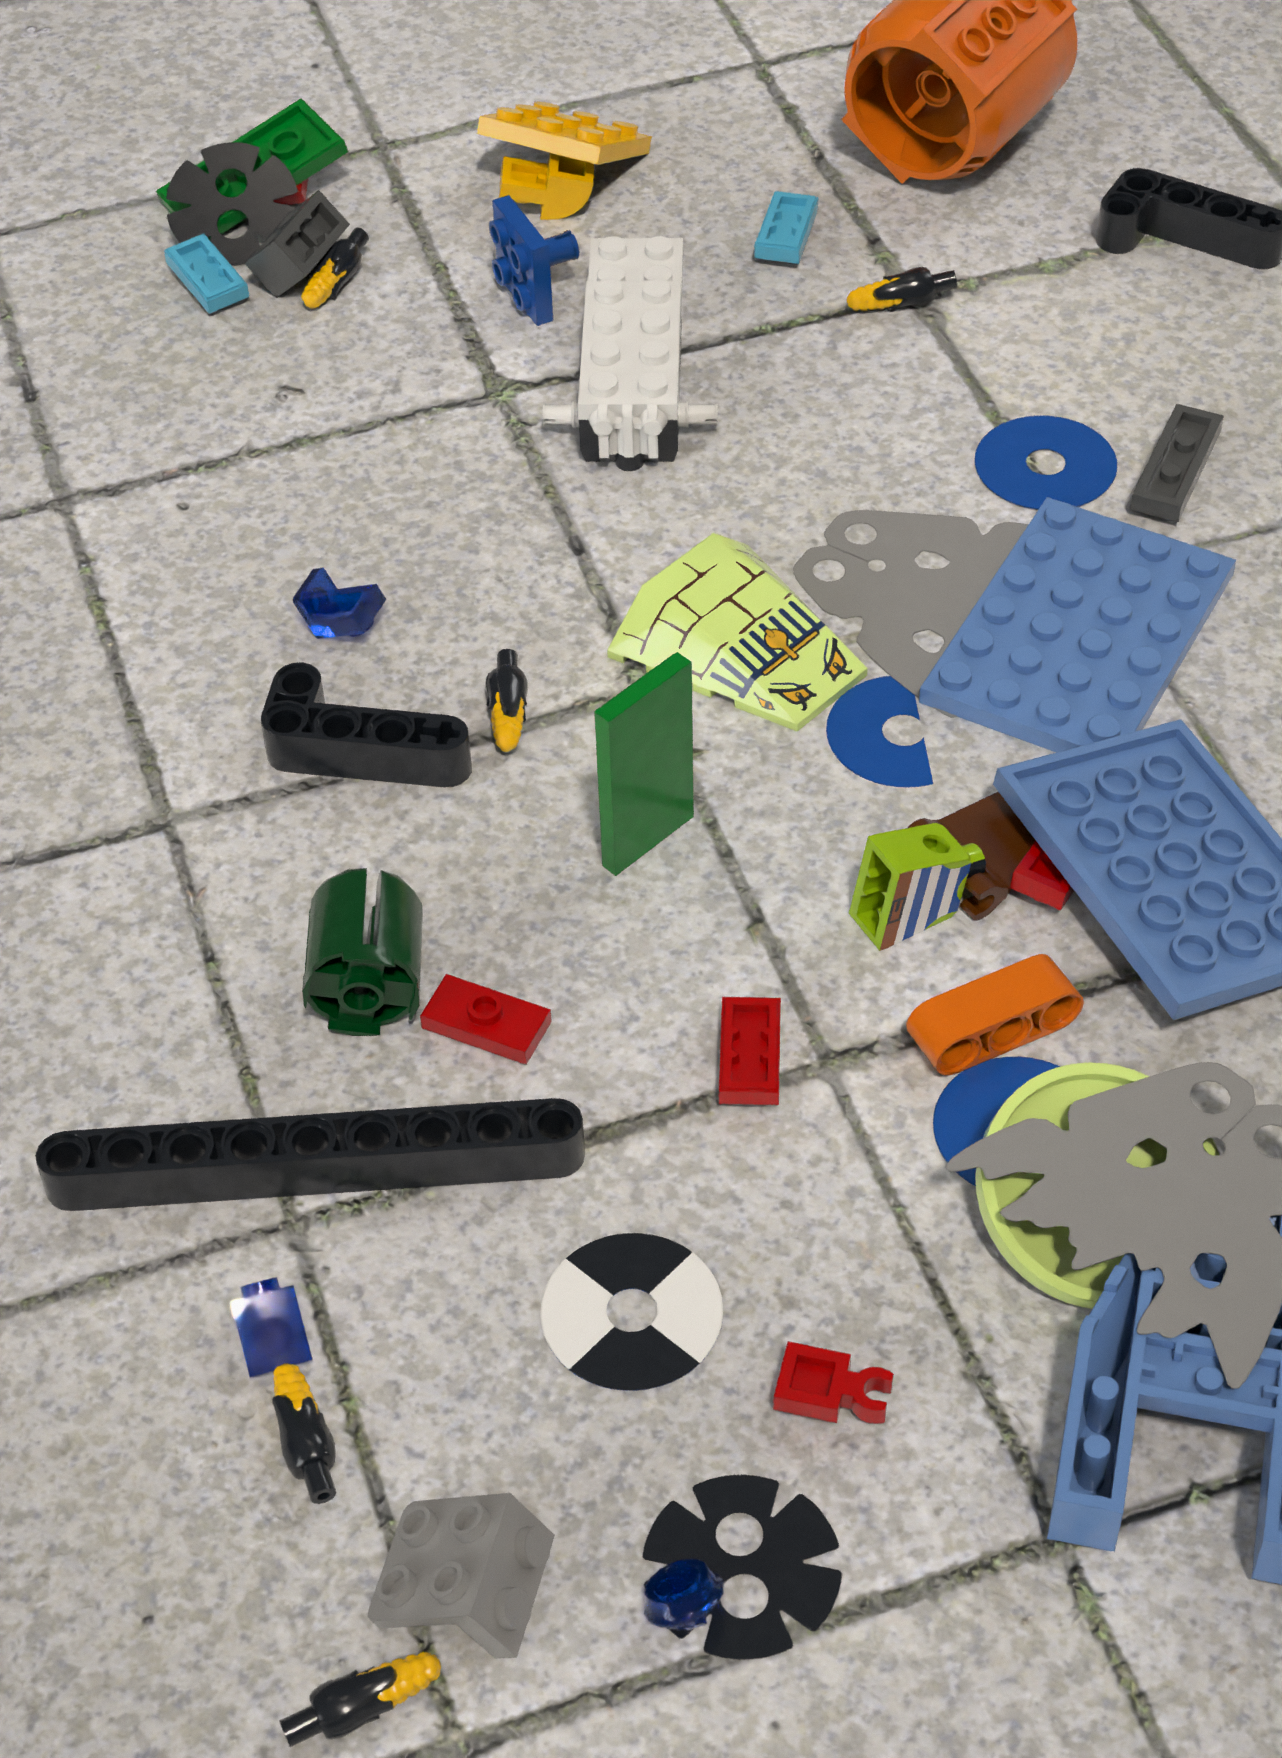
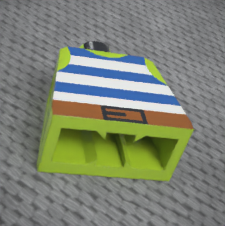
M938 823L868 836L849 914L879 951L889 948L951 918L958 911L966 880L975 874L985 872L986 860L979 846L974 843L961 846L950 832Z

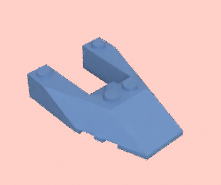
M1282 1215L1271 1216L1269 1219L1272 1225L1282 1237ZM1127 1253L1123 1256L1119 1265H1115L1105 1282L1101 1296L1089 1316L1086 1315L1080 1325L1047 1539L1115 1552L1124 1512L1137 1408L1264 1431L1266 1435L1251 1579L1282 1585V1305L1260 1358L1241 1387L1232 1389L1228 1386L1206 1325L1200 1323L1171 1339L1165 1338L1159 1333L1145 1335L1137 1333L1138 1322L1160 1290L1164 1277L1159 1268L1141 1271L1134 1254ZM1202 1253L1197 1256L1190 1267V1272L1194 1279L1206 1288L1211 1289L1217 1287L1222 1282L1227 1265L1224 1258L1218 1254Z

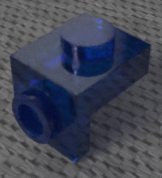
M323 567L313 569L293 596L294 605L317 639L345 635L355 637L363 634L371 628L374 623V617L387 600L377 584L337 589Z
M275 1277L240 1287L243 1299L232 1301L231 1306L249 1376L254 1377L272 1372L277 1366L282 1364L297 1365L313 1360L294 1286L290 1285L280 1288L278 1278Z

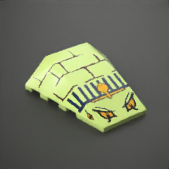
M712 533L641 586L607 649L608 658L623 664L628 658L646 665V673L672 654L678 652L692 662L693 691L710 698L719 693L734 699V707L794 731H799L844 693L867 676L868 670L749 545L716 533Z

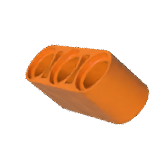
M1038 954L926 1000L910 1014L906 1027L908 1033L936 1071L941 1075H953L1066 1027L1082 1011L1084 1000L1054 960L1046 954Z

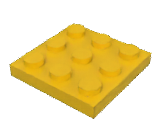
M535 101L533 106L516 104L515 109L497 107L496 113L479 116L477 134L597 165L649 154L652 136L637 133L638 126L635 124L613 121L612 126L598 123V115L581 111H573L572 116L559 113L560 106Z

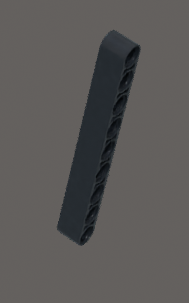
M548 1098L62 1131L45 1138L38 1146L35 1157L47 1198L51 1204L60 1210L82 1211L562 1178L572 1175L582 1166L585 1158L583 1118L580 1109L566 1099Z

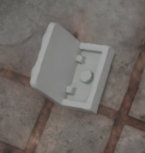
M511 1493L414 1501L404 1509L368 1609V1618L379 1628L457 1624L495 1659L517 1658L555 1535Z

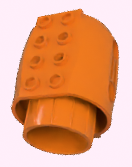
M893 0L859 33L850 50L845 75V101L848 112L841 120L902 184L909 177L923 180H952L967 176L977 169H981L1054 97L1068 80L1077 57L1078 42L1074 21V12L1077 8L1072 4V0Z

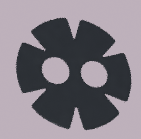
M230 142L202 149L201 154L209 173L207 174L195 164L186 160L175 172L167 190V200L191 205V207L167 214L166 217L174 236L179 243L201 234H205L207 237L211 236L210 241L231 265L244 264L260 246L256 233L266 239L286 215L296 208L273 202V200L295 194L298 191L288 168L276 156H271L256 171H253L259 147L251 144ZM226 169L240 170L247 178V187L239 196H223L216 188L217 176ZM239 210L247 216L249 227L244 235L238 238H227L219 232L217 221L225 211Z
M727 1475L703 1481L693 1486V1492L704 1514L705 1521L698 1518L676 1501H670L657 1516L649 1531L643 1550V1559L678 1566L681 1570L646 1581L644 1587L648 1599L662 1623L679 1639L685 1638L711 1614L712 1619L703 1648L706 1654L736 1660L760 1659L780 1654L793 1647V1641L780 1615L781 1610L810 1631H816L826 1620L835 1604L841 1585L842 1572L836 1569L806 1564L803 1560L838 1549L839 1543L836 1535L821 1510L803 1494H798L772 1517L771 1513L779 1487L777 1480L755 1475ZM734 1513H744L754 1517L760 1523L763 1529V1540L756 1551L745 1556H735L725 1552L719 1546L716 1539V1529L721 1520L726 1516ZM736 1575H752L765 1584L769 1598L767 1606L759 1615L746 1619L738 1618L729 1614L724 1609L720 1598L721 1589L726 1581Z

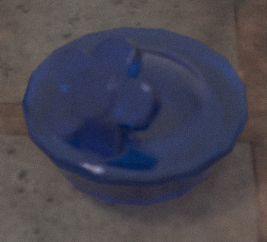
M683 1559L672 1562L659 1569L650 1577L645 1585L644 1594L646 1602L644 1615L651 1624L668 1630L687 1631L707 1624V1617L705 1615L717 1606L724 1594V1581L718 1573L711 1571L705 1562L701 1560Z

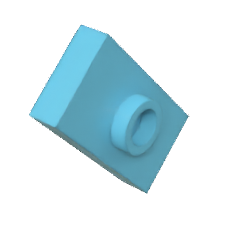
M774 191L755 242L754 258L799 264L818 212V197Z
M205 234L198 235L164 250L168 266L209 314L249 297L248 284Z

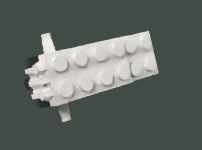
M609 236L606 238H591L578 402L572 401V405L543 404V425L572 424V428L579 427L580 451L586 462H615L616 466L623 471H636L643 466L644 462H674L678 452L679 427L689 428V424L718 425V404L689 405V401L680 402L683 238H667L664 236L621 238Z

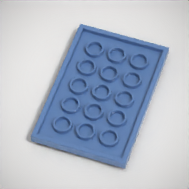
M1047 497L920 687L919 703L954 714L962 719L1053 752H1060L1142 730L1234 575L1236 559Z
M1181 719L997 768L993 782L995 788L1173 1020L1282 986V838Z

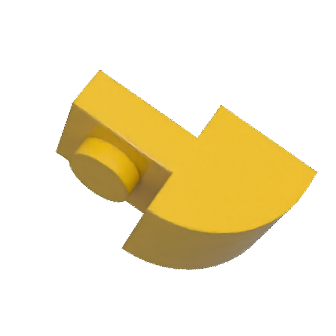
M549 153L548 163L503 156L499 198L509 195L517 203L541 204V220H557L568 217L579 211L591 195L594 183V164L554 153Z

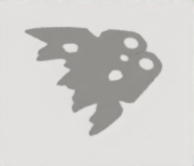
M875 510L847 511L838 515L826 528L824 536L828 545L808 549L794 565L793 574L800 586L823 611L842 619L863 618L862 628L856 641L857 644L887 674L919 698L920 687L1029 524L1004 522L994 525L987 534L983 535L977 524L967 517ZM863 523L872 526L876 530L877 536L871 543L858 545L847 540L845 531L853 524ZM926 551L939 554L950 561V563L941 569L921 568L915 562V558L921 552ZM878 559L885 562L886 567L882 571H872L868 564L870 561ZM834 560L844 566L845 573L839 580L823 581L815 577L813 567L820 561ZM931 630L943 637L944 644L938 652L930 653L923 650L913 641V635L917 632ZM934 708V709H936L937 711L941 712L942 714H944V715H946V716H948V717H950V718H955V717H957V716L954 715V714H951V713L945 712V711H943V710Z
M1201 1062L1174 1068L1074 1101L1068 1111V1131L1062 1130L1047 1119H1026L975 1142L952 1157L946 1164L945 1168L950 1172L981 1168L985 1178L988 1180L1016 1172L1043 1174L1044 1177L1034 1184L1022 1197L1004 1207L1000 1214L1010 1221L1029 1220L1040 1228L1068 1227V1240L1077 1250L1072 1260V1269L1074 1270L1083 1269L1127 1253L1134 1254L1141 1271L1159 1268L1163 1273L1164 1282L1138 1322L1137 1333L1139 1335L1159 1333L1163 1337L1171 1339L1202 1323L1207 1326L1228 1386L1232 1389H1238L1246 1381L1263 1352L1282 1305V1237L1269 1219L1271 1216L1282 1215V1157H1268L1262 1154L1254 1143L1255 1133L1263 1126L1274 1125L1282 1127V1106L1279 1104L1256 1105L1253 1086L1229 1068L1213 1062ZM1201 1082H1216L1228 1091L1230 1104L1222 1112L1206 1113L1199 1110L1192 1103L1190 1098L1191 1090ZM1148 1138L1153 1139L1167 1149L1166 1160L1151 1167H1135L1126 1161L1133 1147ZM1208 1138L1222 1139L1226 1149L1221 1155H1210L1203 1148L1204 1141ZM1199 1254H1218L1226 1261L1227 1268L1224 1277L1217 1287L1206 1288L1193 1278L1190 1267Z

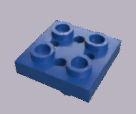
M509 195L492 200L494 220L489 222V230L496 246V258L492 260V268L497 282L500 286L505 285L513 296L516 307L520 311L525 310L536 326L554 321L550 267L579 258V246L574 234H571L570 230H566L561 234L544 239Z

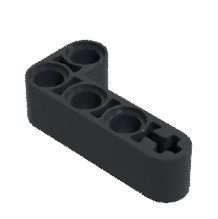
M1132 168L1124 171L1102 198L1096 242L1102 250L1108 253L1124 254L1136 248L1145 234L1256 269H1271L1281 263L1282 211L1277 208L1144 168Z
M304 662L283 666L273 678L261 714V727L267 759L276 770L289 773L443 788L455 787L464 783L472 773L468 727L458 717L325 704L321 674L316 667Z

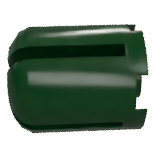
M367 868L347 869L326 879L316 890L309 910L305 973L303 975L302 987L303 1004L306 1009L308 1002L315 1012L328 1019L329 1030L350 1036L380 1035V1026L396 1022L408 1013L410 1021L420 1006L422 903L416 892L402 878L383 870L380 871L378 876L376 904L372 906L366 944H363ZM355 987H364L363 994L354 993Z

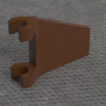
M999 792L989 795L941 819L921 818L908 826L910 828L938 823L943 825L961 846L974 843L982 850L986 860V870L984 873L975 874L966 880L965 887L973 896L960 903V907L975 921L989 915L1006 899L1011 890L1010 883L1014 870L1036 841Z

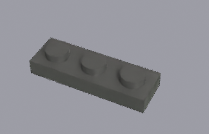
M1176 404L1132 494L1131 510L1179 522L1219 437L1224 415Z

